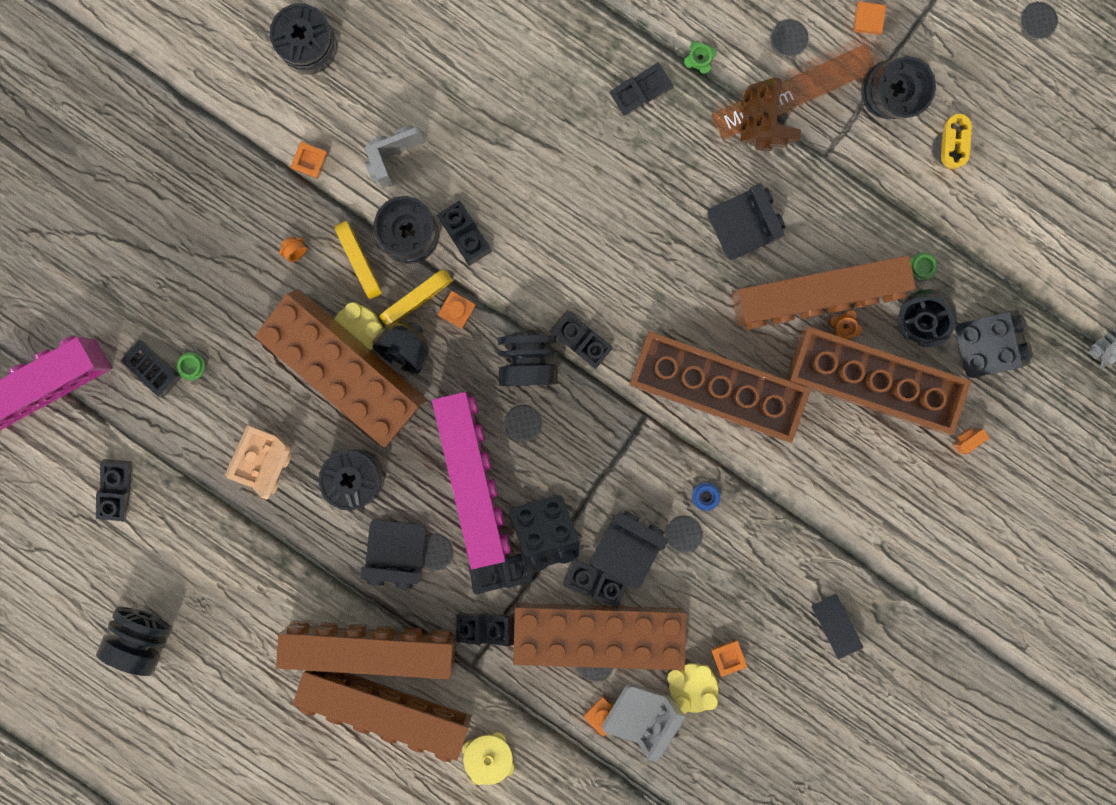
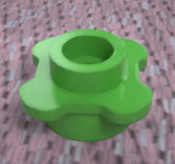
M694 41L690 44L691 51L689 56L685 58L684 64L687 68L694 67L699 69L702 74H706L711 69L710 63L712 58L716 56V50L714 47ZM699 55L703 56L702 60L698 59Z

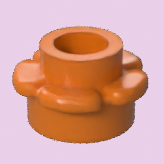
M292 236L285 239L281 243L280 255L286 258L288 262H295L302 258L307 251L303 244V238Z

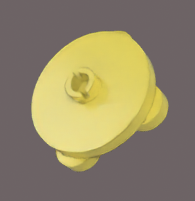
M351 302L335 317L339 324L368 349H373L372 341L383 326L371 309L356 302Z
M687 663L685 664V670H671L669 672L670 694L683 714L687 712L697 713L716 708L718 705L719 685L716 676L708 665Z
M502 732L481 735L464 743L462 748L464 767L473 783L477 785H492L499 783L506 776H510L513 773L512 751Z

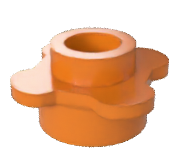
M848 310L844 315L831 317L830 325L834 327L836 336L851 339L861 334L862 327L856 321L857 314L855 311ZM847 323L848 327L844 328L843 325Z

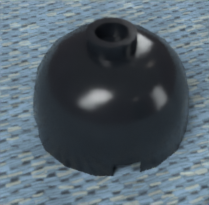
M934 289L916 291L903 302L897 318L898 328L907 340L910 341L912 339L915 342H919L918 345L922 347H936L945 343L954 331L957 322L956 306L951 298L941 291Z
M411 321L408 324L393 322L384 326L372 341L373 349L391 364L393 360L403 365L400 369L413 375H418L425 365L430 349L427 339L422 334L423 329Z

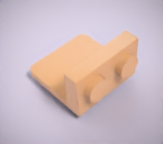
M247 424L224 476L230 480L252 487L261 498L267 500L270 494H274L278 488V477L282 468H286L290 462V446L279 436Z

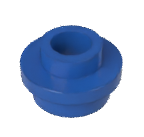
M701 483L693 490V503L701 510H712L720 502V491L711 483ZM704 491L710 492L711 498L709 501H702L701 494Z

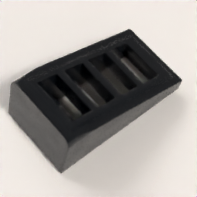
M140 339L121 359L159 398H164L182 378L177 371ZM142 350L144 355L134 364L131 360ZM148 358H150L152 361L142 371L140 367ZM157 365L159 369L150 378L148 374ZM163 373H165L167 376L158 385L156 381Z

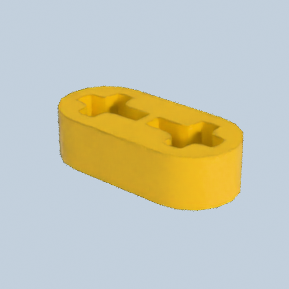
M964 114L951 116L943 126L941 161L944 166L950 169H958L965 165L970 157L972 123ZM959 121V126L963 127L964 130L958 133V138L956 139V129H952L951 125ZM955 144H957V154L962 156L956 162H954L953 157H949V153L955 150Z

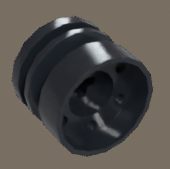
M294 3L282 8L274 16L270 25V40L274 50L291 70L300 74L314 75L324 71L333 62L337 53V39L326 17L317 8L308 4ZM299 32L304 33L305 38L303 40H300L297 35Z
M911 56L878 62L863 77L861 86L862 101L867 110L874 116L886 120L918 116L927 110L934 99L936 91L935 75L930 66L920 58Z
M410 196L394 197L386 201L376 213L374 234L382 248L396 261L405 264L419 263L429 258L436 250L440 239L439 226L428 207L419 199ZM412 229L415 233L414 236L408 235L406 237L404 231Z
M514 332L504 337H498V345H511L510 351L498 352L499 357L511 359V364L499 367V386L558 384L557 365L545 363V357L557 355V350L544 349V344L557 343V336L542 332Z
M349 449L333 454L324 462L319 472L318 484L322 496L330 505L340 510L352 511L370 504L379 496L384 486L385 474L381 463L373 454L362 449ZM346 473L349 476L355 475L354 487L351 484L346 485L344 483V480L347 479Z
M116 607L112 614L114 620L109 621L108 629L114 634L103 636L96 657L108 666L129 674L139 676L153 675L161 657L160 653L154 648L165 647L167 641L164 637L170 636L172 626L149 612L129 607Z

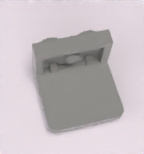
M405 126L396 131L397 135L389 138L380 136L369 142L370 145L366 146L365 150L370 161L365 162V165L374 183L379 182L383 189L394 185L384 159L423 144L425 141L419 127Z
M628 684L602 724V729L607 734L638 743L647 759L657 763L668 748L675 733L681 727L686 716L673 697L634 684Z

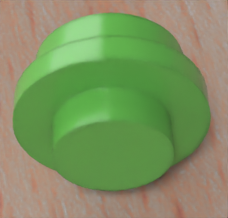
M922 252L910 259L914 279L925 281L935 275L937 262L931 254Z
M185 353L177 361V371L186 380H197L205 372V361L197 353Z

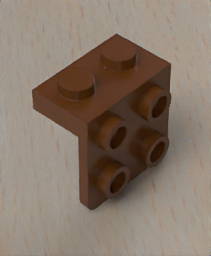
M774 77L749 85L743 97L745 104L744 115L740 123V142L756 145V150L772 151V147L786 148L789 143L800 141L801 129L777 124L782 84L780 78Z

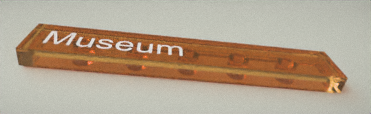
M866 44L783 81L781 84L778 116L864 77L868 70L875 65ZM743 100L712 113L711 117L722 141L741 133L740 123L743 119L745 107Z

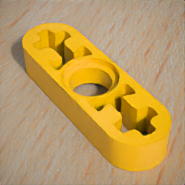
M346 220L335 225V231L367 297L372 299L383 294L349 222Z
M442 269L385 310L379 318L385 326L401 321L451 284L453 279L445 269Z

